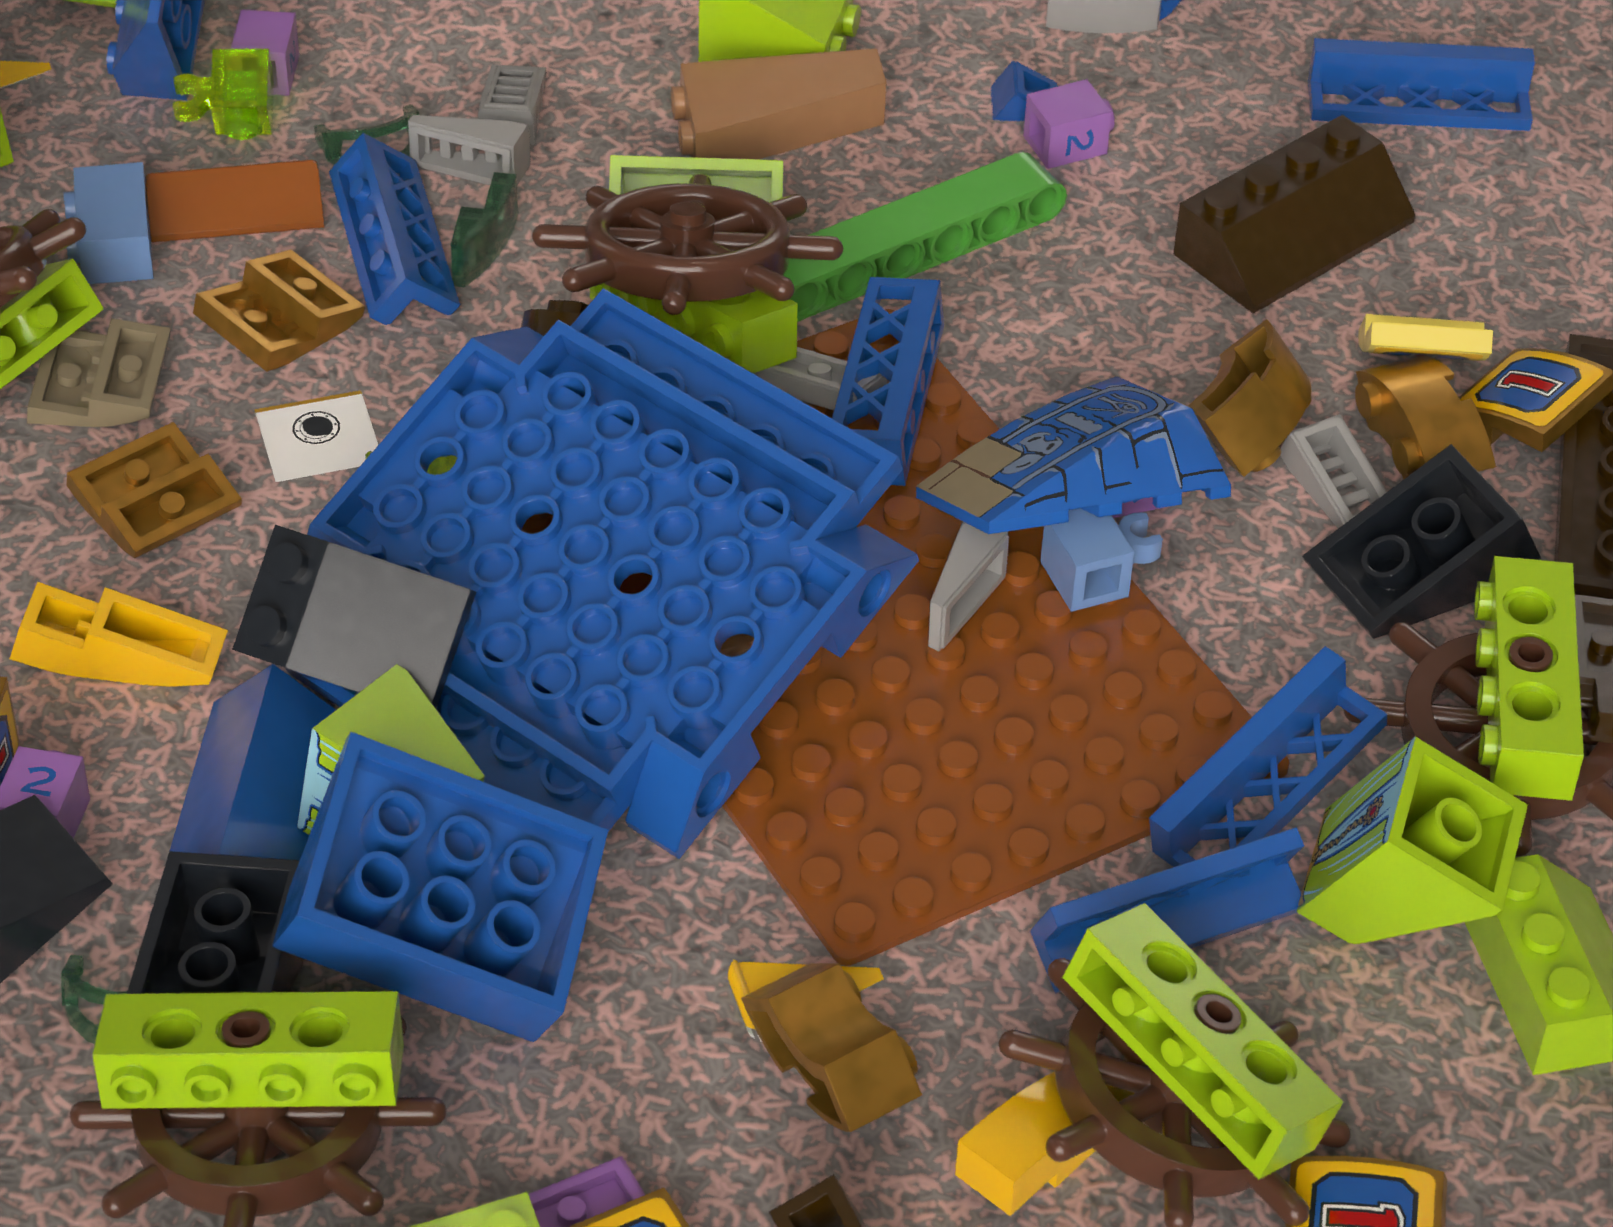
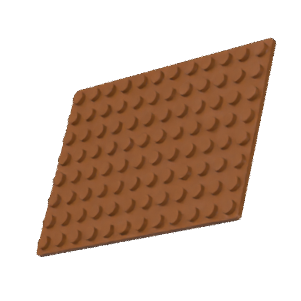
M885 309L889 314L895 311L892 309ZM858 319L798 340L797 347L847 361ZM888 334L869 345L881 353L900 342L891 334ZM936 358L905 486L890 485L857 525L859 527L867 524L918 555L919 562L841 658L822 646L814 654L752 731L751 736L761 758L722 805L833 959L843 966L859 963L1151 835L1149 817L1252 718L1132 579L1129 597L1071 612L1040 562L1044 526L1008 531L1007 569L1004 580L944 649L942 648L940 651L928 647L930 601L963 521L917 499L916 486L962 452L1000 430L938 358ZM804 402L832 418L834 410ZM867 414L848 424L847 427L849 429L878 430L880 423L870 414ZM543 513L531 516L524 523L522 531L534 534L545 530L551 524L553 515ZM647 573L632 574L622 582L620 592L625 594L639 593L648 587L652 576ZM1287 756L1277 764L1278 778H1282L1288 773L1290 762ZM1270 772L1263 779H1271Z

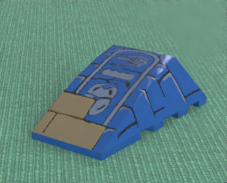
M1115 376L1044 405L1014 420L976 443L916 486V498L987 534H995L1069 522L1068 510L1079 508L1097 517L1122 514L1123 503L1152 497V504L1156 508L1181 505L1182 492L1195 490L1204 491L1205 496L1210 500L1231 497V483L1192 408Z

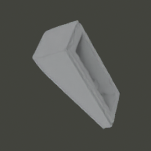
M492 64L481 96L478 119L505 120L527 124L530 126V145H535L546 82V67Z
M412 115L408 121L410 157L416 160L418 168L507 190H515L530 166V126L527 124L505 120ZM432 138L440 140V151L432 150ZM455 144L461 145L462 152H456ZM479 149L484 150L485 154L479 153Z
M1340 414L1292 431L1281 447L1280 457L1286 467L1337 528H1340L1356 516L1351 514L1348 507L1367 500L1372 504L1387 492ZM1327 452L1331 458L1320 462L1317 456ZM1339 468L1345 473L1332 479L1327 474ZM1353 484L1358 488V491L1342 497L1337 491Z
M962 522L930 601L928 647L940 651L942 648L944 649L1004 580L1007 569L1008 532L987 534Z

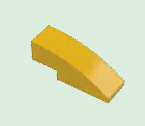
M37 582L20 624L9 660L74 677L148 686L209 685L228 630L106 587L98 603Z
M1055 1072L1046 1075L1018 1092L988 1114L958 1140L955 1175L1009 1216L1013 1215L1047 1182L1056 1188L1095 1152L1091 1148L1065 1162H1056L1047 1155L1045 1150L1047 1139L1052 1134L1072 1125L1058 1095ZM1107 1085L1117 1101L1134 1094L1133 1092Z

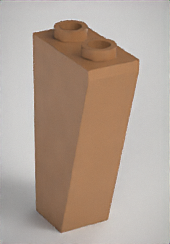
M877 48L680 63V86L671 87L673 119H683V121L678 122L681 155L691 154L693 158L759 160L884 125L886 79Z

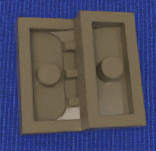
M111 318L107 335L76 330L41 358L27 406V423L108 427L149 418L170 339L171 328Z

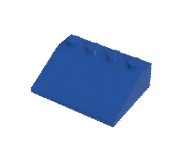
M116 0L115 16L117 25H120L117 42L111 41L108 46L107 71L109 75H114L122 95L188 100L205 0Z
M350 732L342 748L292 879L272 948L382 988L398 991L399 994L535 1042L564 1013L609 830Z

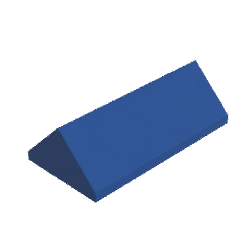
M271 664L214 701L170 851L300 860L309 835L297 828L311 731L313 727L336 711V709L274 664Z

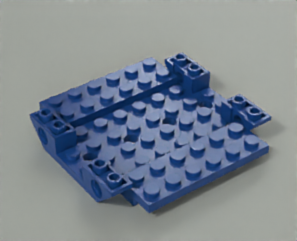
M604 288L571 326L557 320L545 336L526 326L472 337L310 523L307 535L476 591L436 710L485 775V783L608 830L614 826L630 806L625 820L628 827L678 859L686 852L761 758L751 736L752 731L814 654L822 646L841 658L919 562L918 555L867 524L857 527L903 470L899 456ZM449 455L457 457L455 465L449 471L439 475L427 473L429 465L436 458ZM543 513L553 515L551 524L545 530L534 534L522 531L524 523L531 516ZM638 573H647L652 576L650 584L643 591L636 594L620 592V586L628 576ZM746 634L754 638L751 648L740 656L729 657L720 653L723 643L731 636ZM285 668L291 676L338 707H341L359 693Z

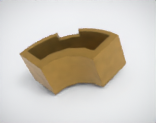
M1268 319L1219 354L1222 364L1217 376L1207 389L1188 405V407L1193 409L1201 426L1225 460L1243 477L1251 471L1258 472L1269 467L1281 455L1280 444L1298 424L1312 401L1309 377Z
M1420 356L1356 371L1358 384L1355 388V400L1361 416L1366 419L1368 428L1379 433L1389 444L1394 464L1399 473L1402 474L1403 480L1450 444L1478 472L1496 468L1486 429L1473 400L1460 401L1448 382L1454 379V373L1442 362L1428 356Z
M810 963L741 998L761 1041L782 1073L795 1067L815 1092L814 1095L807 1098V1105L832 1126L843 1131L853 1132L922 1096L914 1076L918 1072V1065L911 1047L902 1037L898 1036L895 1029L880 1023L865 1008L855 981L842 969L840 963Z

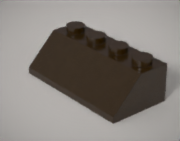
M1342 114L1181 202L1179 205L1173 254L1254 314L1415 222L1416 214L1383 142Z

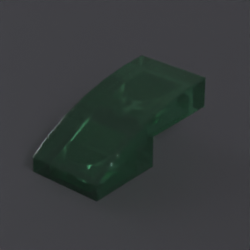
M494 172L484 209L460 208L451 241L452 279L455 287H466L478 278L495 261L507 244L518 218L517 174Z

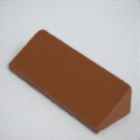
M316 160L149 173L145 177L151 243L324 228L319 170Z

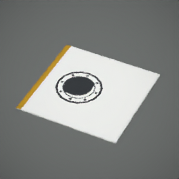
M361 390L254 409L275 482L360 467L378 446Z

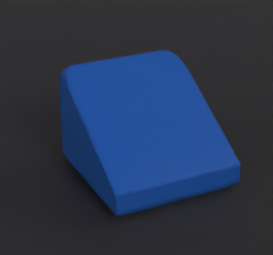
M1012 60L991 86L993 120L1025 121L1027 94L1057 87V82Z

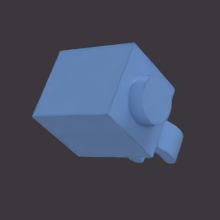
M1079 508L1068 510L1069 522L1044 526L1040 562L1071 612L1129 597L1133 564L1151 563L1161 556L1163 538L1160 534L1142 538L1147 536L1149 517L1146 513L1129 514L1123 517L1119 525H1117L1112 515L1097 517Z

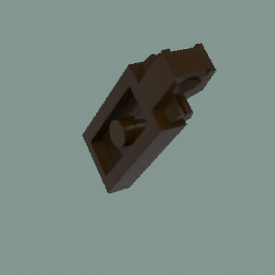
M1575 594L1581 707L1589 708L1587 726L1590 741L1613 743V599Z

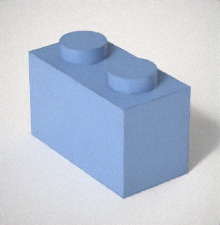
M143 162L73 168L74 191L64 192L66 219L71 217L81 219L85 223L86 234L81 240L67 247L68 259L73 258L76 263H80L81 272L89 284L154 279Z

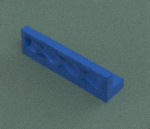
M1314 38L1308 75L1311 121H1331L1343 114L1354 123L1530 131L1533 121L1529 98V89L1535 65L1533 48ZM1322 94L1344 95L1352 101L1348 104L1323 103ZM1383 97H1397L1407 104L1402 107L1387 106L1380 102L1379 99ZM1438 99L1452 100L1461 107L1458 109H1442L1433 102ZM1492 102L1516 103L1517 112L1496 111L1488 106V104Z
M362 133L329 170L369 316L384 325H389L413 299L445 315H452L460 306V302L415 159Z
M869 278L832 419L846 427L867 414H870L880 423L878 430H851L899 456L903 470L891 485L905 486L944 329L940 280ZM881 299L911 300L910 304L891 314L880 306ZM888 334H891L900 342L881 353L869 345ZM879 373L890 382L871 393H868L858 384L860 380ZM853 392L855 393V396L857 397V400L854 401V402H853Z
M1324 646L1149 817L1152 852L1172 867H1176L1195 860L1187 853L1202 840L1229 839V849L1279 833L1387 725V713L1346 686V660ZM1337 705L1362 721L1351 733L1322 735L1320 722ZM1313 730L1314 736H1307ZM1332 751V752L1324 759V752ZM1316 752L1317 766L1307 776L1278 778L1277 764L1286 755ZM1270 772L1271 779H1263ZM1288 794L1282 801L1280 800V795ZM1272 795L1274 809L1264 819L1234 821L1233 808L1244 797ZM1227 815V822H1220ZM1236 838H1244L1238 845L1236 844Z
M1297 827L1050 907L1030 930L1047 976L1048 967L1053 960L1057 958L1072 960L1088 928L1144 903L1190 949L1296 914L1301 892L1288 862L1305 846ZM1049 979L1055 993L1061 992Z

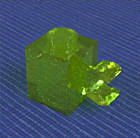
M212 49L211 77H198L192 74H180L174 77L176 94H190L194 96L189 101L173 102L176 120L182 122L196 121L211 109L216 135H227L237 140L252 139L256 135H272L274 77L269 49Z

